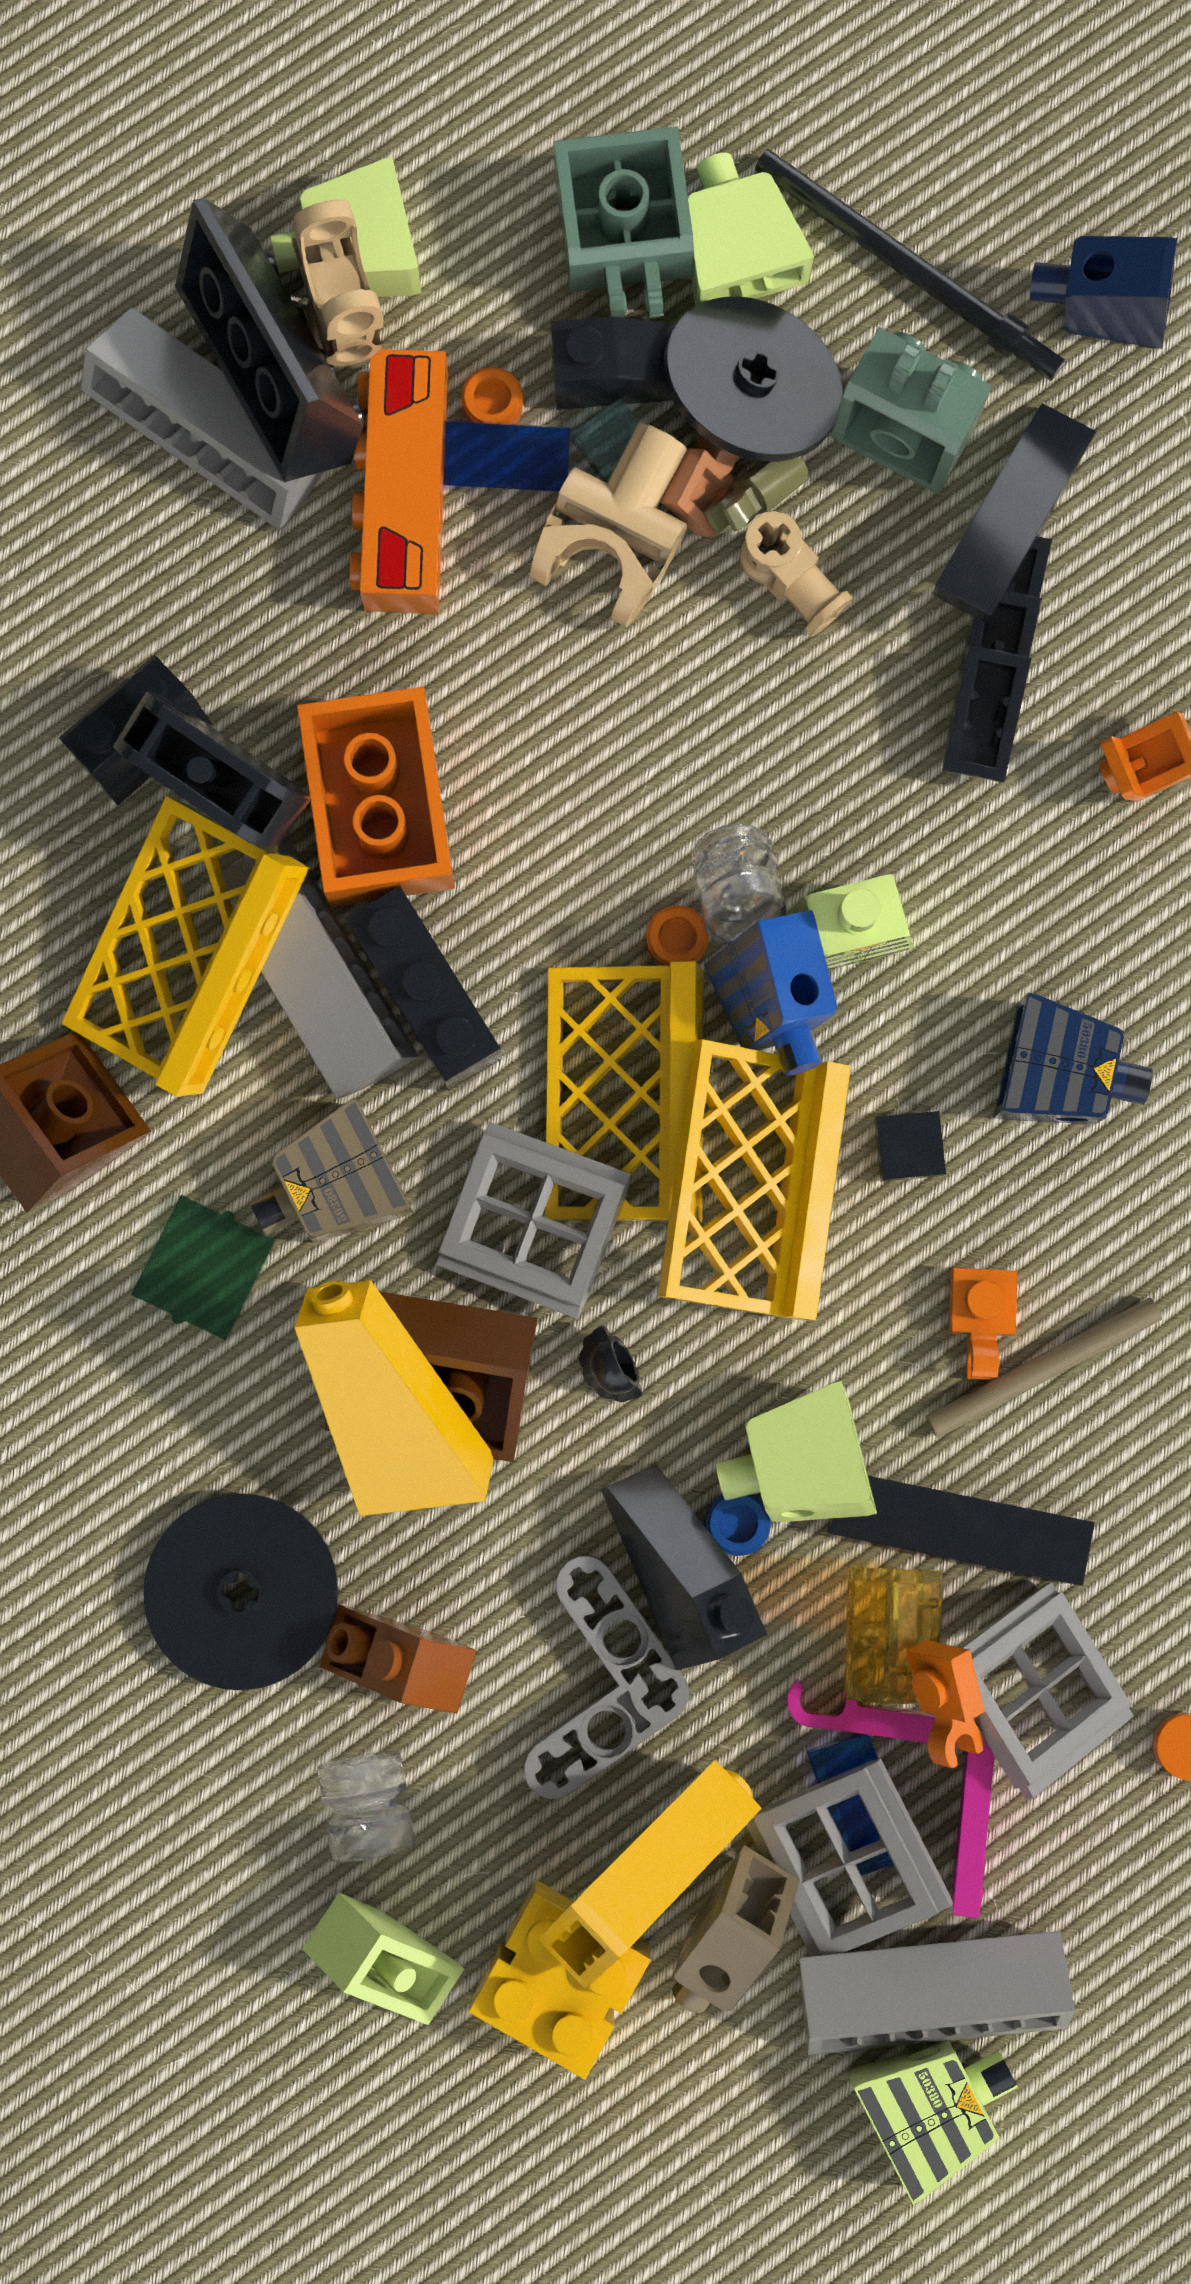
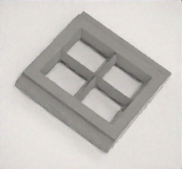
M489 1122L486 1132L483 1133L440 1247V1254L436 1265L579 1319L628 1192L632 1174ZM498 1163L542 1178L530 1212L487 1196ZM554 1183L598 1199L586 1233L542 1216ZM482 1207L525 1223L514 1256L470 1240ZM537 1228L581 1244L569 1278L525 1261Z
M1052 1582L1041 1586L960 1647L970 1649L985 1710L984 1713L975 1717L974 1721L1015 1789H1020L1026 1800L1038 1795L1134 1717L1128 1707L1131 1703L1065 1595L1063 1592L1058 1593ZM1051 1627L1069 1658L1041 1678L1023 1647L1047 1628ZM1011 1657L1029 1689L1000 1710L982 1678ZM1077 1669L1095 1700L1067 1721L1049 1689L1073 1670ZM1037 1699L1054 1727L1055 1732L1030 1752L1026 1753L1008 1721Z
M881 1758L872 1762L869 1761L762 1808L746 1825L760 1855L799 1879L790 1915L811 1957L844 1953L932 1917L940 1911L951 1907L954 1903ZM859 1795L881 1839L849 1852L828 1807ZM817 1813L838 1858L808 1870L786 1825ZM888 1852L910 1897L878 1909L856 1864ZM845 1869L867 1914L836 1927L814 1882Z

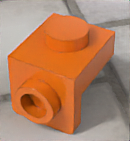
M1176 711L1121 738L1111 736L1100 742L1105 754V758L1099 760L1102 776L1113 794L1121 792L1125 800L1139 802L1191 778V731L1182 712Z

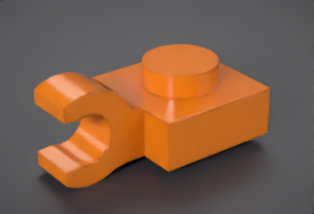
M953 1268L950 1270L948 1334L967 1335L966 1379L993 1380V1378H998L999 1350L997 1336L1012 1337L1016 1335L1017 1271Z
M924 1640L907 1649L906 1652L913 1676L912 1687L919 1701L921 1712L935 1716V1722L927 1742L929 1756L934 1764L954 1768L958 1766L954 1750L956 1741L959 1750L975 1754L983 1751L982 1733L976 1725L974 1718L984 1713L985 1710L970 1649Z

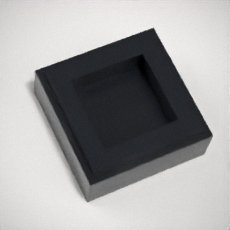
M939 1111L881 1116L874 1119L880 1182L938 1177L946 1174Z

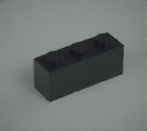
M401 886L396 887L345 918L352 935L448 1091L503 1059L500 1046Z

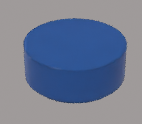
M721 1494L709 1506L705 1526L725 1553L734 1556H744L755 1552L765 1543L770 1533L771 1519L765 1511L763 1502L757 1496L751 1494L725 1501L723 1494Z

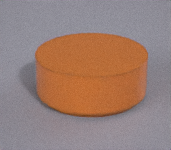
M488 367L478 370L467 379L462 389L461 400L464 416L467 422L481 433L497 435L507 432L518 423L522 416L524 407L522 387L516 377L504 369Z
M673 905L658 911L650 920L646 931L647 951L653 961L659 966H670V962L696 961L698 963L703 958L709 942V931L703 917L692 908L682 905Z
M1179 1712L1166 1717L1156 1728L1152 1742L1153 1753L1158 1764L1166 1772L1176 1778L1191 1781V1713Z

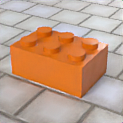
M424 686L297 705L323 889L330 906L336 907L375 901L398 886H401L406 896L455 889Z

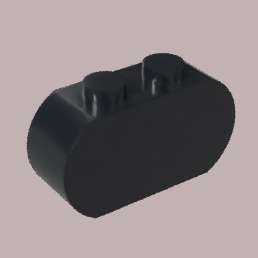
M151 690L145 692L112 744V747L127 761L237 836L273 854L277 853L311 800V797L295 783L183 707Z

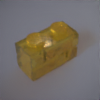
M848 1567L845 1665L846 1700L884 1704L919 1703L912 1687L913 1676L906 1650L924 1640L941 1643L942 1570Z

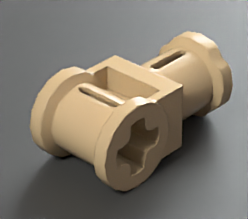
M777 511L764 512L755 517L750 523L739 555L741 567L745 574L753 581L764 584L779 602L786 598L807 621L806 631L812 637L820 633L851 604L853 597L848 591L840 593L818 569L816 564L819 557L802 540L800 528L795 520L787 514ZM761 542L767 547L775 542L782 547L780 554L775 550L763 554L759 550Z

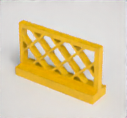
M166 796L61 1024L158 1079L155 1085L176 1097L203 1094L310 867L290 856L267 852L237 836L194 807L175 797ZM179 817L194 826L201 852L175 861L168 838ZM211 835L225 844L214 847ZM239 850L255 859L256 862L245 885L228 891L218 857ZM158 859H160L162 866L155 868ZM205 862L214 896L188 905L178 871ZM165 876L174 910L148 918L142 898L144 889L148 881ZM238 898V901L233 909L231 900ZM218 905L224 925L223 933L218 943L201 948L191 914ZM133 915L135 923L128 926ZM178 919L188 953L162 962L152 927ZM138 933L148 967L122 975L116 950L122 938ZM212 955L206 966L204 957ZM191 962L198 986L191 1000L174 1005L165 970ZM107 972L109 980L102 982ZM151 976L161 1010L135 1018L125 984ZM112 989L122 1023L104 1029L85 1017L96 994ZM185 1011L180 1022L177 1014ZM164 1019L171 1043L161 1062L145 1052L138 1027ZM125 1032L127 1042L116 1036V1034Z
M696 961L670 962V966L548 968L546 1143L560 1148L563 1146L570 1152L587 1157L612 1131L636 1155L622 1171L632 1174L643 1163L659 1179V1206H632L625 1198L617 1221H669L694 1041L703 1039L704 972ZM661 981L660 1006L641 1024L618 1000L636 982ZM600 982L621 983L610 993ZM564 983H591L605 999L578 1024L564 1010ZM614 1006L636 1030L609 1055L587 1032ZM563 1019L574 1029L564 1040ZM659 1021L660 1042L649 1032ZM645 1037L660 1052V1069L641 1087L618 1062ZM583 1038L605 1061L578 1087L563 1072V1056ZM613 1068L636 1093L609 1119L586 1094ZM563 1083L573 1092L564 1103ZM659 1083L660 1105L649 1095ZM644 1100L660 1116V1131L640 1150L617 1125ZM582 1101L604 1125L577 1150L562 1135V1119ZM702 1129V1131H701V1138H700V1145H699L702 1150H703V1129ZM658 1147L659 1168L648 1158ZM697 1166L695 1177L701 1173ZM554 1183L546 1204L545 1218L553 1221H591L598 1199L593 1198L585 1207H561L562 1186ZM703 1186L692 1194L690 1208L698 1222H702Z
M704 1039L694 1041L658 1297L765 1314V1316L782 1319L816 1321L851 1066L827 1061L822 1062L811 1070L796 1074L793 1101L781 1111H778L761 1085L763 1081L776 1071L784 1072L777 1054ZM712 1057L730 1061L743 1081L741 1086L723 1100H720L709 1083ZM749 1065L763 1067V1069L754 1074ZM750 1092L768 1121L745 1138L727 1109ZM705 1103H707L710 1110L704 1114ZM717 1118L735 1147L711 1164L699 1145L702 1129ZM788 1118H790L789 1126L785 1122ZM775 1130L786 1147L784 1164L770 1175L752 1147ZM742 1156L759 1184L736 1201L718 1173ZM697 1166L701 1173L695 1177ZM782 1180L780 1190L776 1184ZM708 1182L726 1210L702 1228L690 1208L692 1194ZM766 1193L777 1210L776 1226L760 1238L743 1211ZM733 1220L750 1245V1248L727 1265L709 1238ZM688 1230L692 1237L686 1241ZM773 1244L772 1254H771L770 1251L768 1250V1247H770V1246ZM699 1246L717 1274L698 1289L679 1286L683 1258ZM756 1257L769 1274L765 1300L749 1298L734 1276ZM724 1284L730 1294L714 1291Z

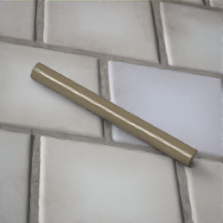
M1149 1297L925 1416L927 1423L938 1439L1161 1321L1162 1315L1155 1302Z

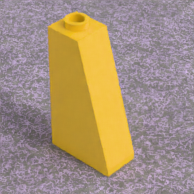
M371 1280L351 1283L330 1281L318 1287L307 1288L294 1328L359 1515L365 1516L484 1502L494 1461L490 1448Z
M714 1760L538 1938L585 1989L611 1967L762 1809L752 1798L753 1795L749 1785L736 1772L724 1769Z

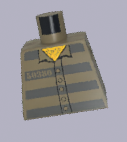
M356 1098L346 1102L276 1153L270 1160L282 1186L250 1201L251 1208L266 1236L300 1219L309 1239L314 1243L382 1224L413 1213Z
M745 1845L742 1846L690 1926L673 1973L676 1979V1983L672 1988L673 1995L683 2008L693 2013L704 2012L710 2003L722 2011H732L781 1947L799 1879ZM739 1911L742 1912L745 1915L747 1921L738 1916L737 1913Z

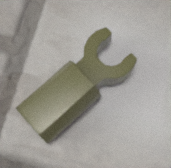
M802 457L779 462L758 461L734 481V490L731 493L721 497L704 511L714 532L720 533L729 525H731L733 531H739L748 525L757 514L772 510L809 479L805 461Z

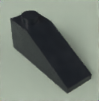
M615 316L551 321V355L556 410L673 401L664 378L663 359L666 344L676 324Z
M657 1465L601 1489L676 1671L719 1660L767 1635L742 1573Z

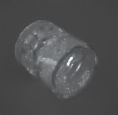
M725 825L707 832L696 842L691 852L692 866L700 895V906L705 930L712 939L729 945L757 921L786 915V905L781 883L777 877V865L772 843L764 831L752 825Z
M383 1751L356 1755L327 1762L317 1767L322 1804L333 1808L335 1815L326 1823L331 1861L351 1862L378 1858L415 1846L410 1807L399 1803L397 1797L407 1788L401 1751Z

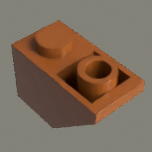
M338 1605L319 1667L399 1703L457 1714L477 1650L427 1630L352 1607Z

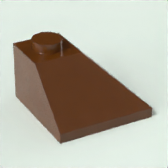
M72 1032L0 1064V1176L26 1212L73 1190L151 1132L148 1125L82 1035L76 1032Z

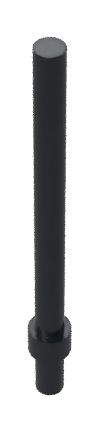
M767 149L761 155L755 166V171L758 173H769L780 189L989 337L987 343L989 346L1006 358H1009L1012 354L1050 381L1059 373L1066 360L1028 334L1030 326L1010 312L1005 316L997 312L770 149Z

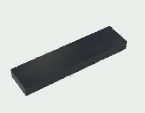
M868 1476L877 1514L831 1518L827 1532L829 1534L1080 1586L1084 1584L1095 1522L873 1476Z

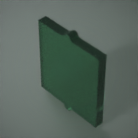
M180 1195L131 1295L172 1314V1321L176 1324H183L186 1321L227 1341L276 1240L235 1221L236 1216L231 1211H225L223 1214H220Z

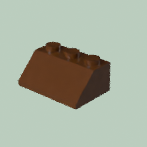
M379 1291L490 1448L493 1459L514 1462L537 1318ZM325 1417V1429H324V1430H325V1431H330L329 1426H328V1423H327V1420H326V1417Z

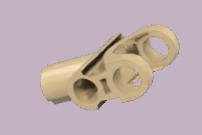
M330 200L308 206L294 216L293 227L296 238L291 240L308 296L307 327L319 348L324 350L328 364L333 366L354 365L373 357L380 351L382 343L377 329L383 328V313L377 293L370 290L365 276L358 245L357 226L349 201Z
M638 422L607 483L575 467L559 491L557 501L547 519L545 527H543L533 557L530 578L546 586L555 575L558 567H564L568 560L577 553L591 549L608 552L618 560L622 569V577L619 588L622 591L613 609L611 620L628 627L655 592L669 564L674 559L687 529V523L657 509L687 451L685 445L658 428ZM559 511L584 525L563 526L562 519L556 517V514ZM631 549L663 564L664 567L660 570L651 565L646 573Z

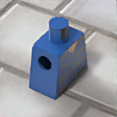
M809 910L757 921L706 962L704 966L740 1047L761 1050L775 1046L785 1076L800 1074L822 1063L811 1031L835 1015L837 1009L813 911Z

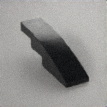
M1042 403L937 581L932 595L988 624L1037 536L1040 535L1097 431Z
M1037 536L988 624L970 616L943 759V771L1001 783L1005 782L1032 659L1029 656L1042 601L1040 594L1052 539Z

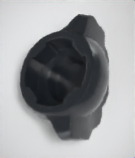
M604 1325L597 1327L584 1338L583 1349L578 1356L579 1363L583 1368L584 1381L589 1386L595 1388L596 1393L602 1398L614 1399L622 1403L641 1397L642 1388L639 1383V1373L627 1347L617 1336H613Z

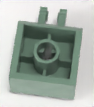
M678 126L554 141V177L570 292L606 288L609 317L625 318L627 302L622 286L644 283V307L648 312L649 318L664 316L661 281L691 278L694 255L693 231ZM618 209H628L629 211H619Z
M878 327L842 395L831 439L940 495L974 433L992 385L982 381L981 375L971 366L959 361L942 360L927 352L925 346L915 337L904 332H894L892 334Z

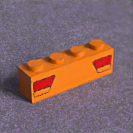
M380 349L376 355L370 358V371H359L358 406L360 410H368L367 432H362L355 450L356 470H365L364 492L353 493L352 524L353 530H363L362 553L351 552L349 576L350 590L360 591L365 612L439 614L449 378L446 351Z

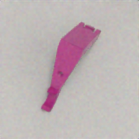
M798 1679L793 1682L788 1693L787 1702L790 1714L799 1724L806 1727L927 1743L929 1733L935 1722L933 1714L919 1710L857 1704V1694L853 1685L843 1692L845 1706L837 1714L807 1711L800 1701V1696L805 1688ZM984 1737L982 1752L975 1754L965 1751L951 1895L954 1902L952 1904V1914L972 1918L980 1917V1907L984 1894L982 1885L995 1757Z

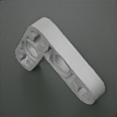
M578 1555L569 1559L560 1568L556 1579V1590L561 1603L617 1684L543 1736L529 1749L524 1762L525 1779L528 1786L537 1795L546 1799H560L574 1792L676 1719L685 1709L689 1699V1687L681 1670L676 1671L670 1654L610 1568L601 1559L592 1555ZM578 1567H581L586 1574L597 1570L602 1575L603 1579L598 1582L596 1588L606 1605L614 1595H617L623 1603L622 1607L604 1613L594 1627H590L584 1619V1616L596 1612L588 1598L581 1595L573 1599L567 1591L574 1584L570 1573ZM618 1619H626L633 1622L641 1633L639 1647L628 1656L611 1654L603 1642V1634L606 1627ZM651 1649H655L660 1656L659 1660L648 1663L656 1677L662 1682L672 1678L677 1683L670 1691L674 1702L665 1709L658 1702H653L648 1706L643 1702L642 1698L648 1693V1687L638 1671L630 1681L621 1672L623 1669L639 1664ZM602 1711H611L618 1714L625 1724L623 1739L618 1745L611 1748H602L595 1745L587 1733V1727L591 1718ZM576 1730L582 1748L596 1761L588 1767H584L582 1758L579 1755L565 1766V1775L567 1777L565 1782L558 1784L552 1777L541 1781L536 1774L542 1768V1761L539 1756L546 1751H549L554 1758L562 1756L572 1748V1743L564 1738V1736L570 1731Z

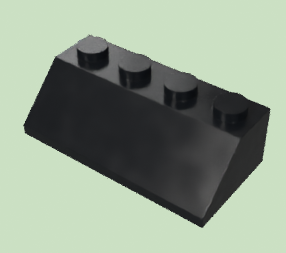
M206 198L193 200L175 288L284 482L351 464L359 437L363 432L361 411L357 403L345 394L335 376L334 366L328 364L324 350L319 348L309 331L301 305L290 298L282 284L274 258L270 253L263 251L251 228Z

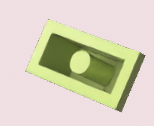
M341 1893L337 1894L302 1948L344 1993L429 2025L464 1971V1968L457 1961L383 1911Z

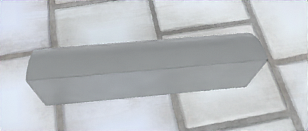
M131 307L85 348L81 391L278 530L292 518L311 493L322 472L284 482L222 370Z
M283 842L277 854L290 856L304 864L293 843ZM247 855L222 872L228 891L245 885L256 862L255 859ZM308 871L261 972L336 1099H339L382 1080L418 1058L419 1055ZM238 898L231 900L233 909L238 901Z
M1061 1931L799 1958L801 2001L808 2055L1066 2029L1069 2027L1075 2012Z

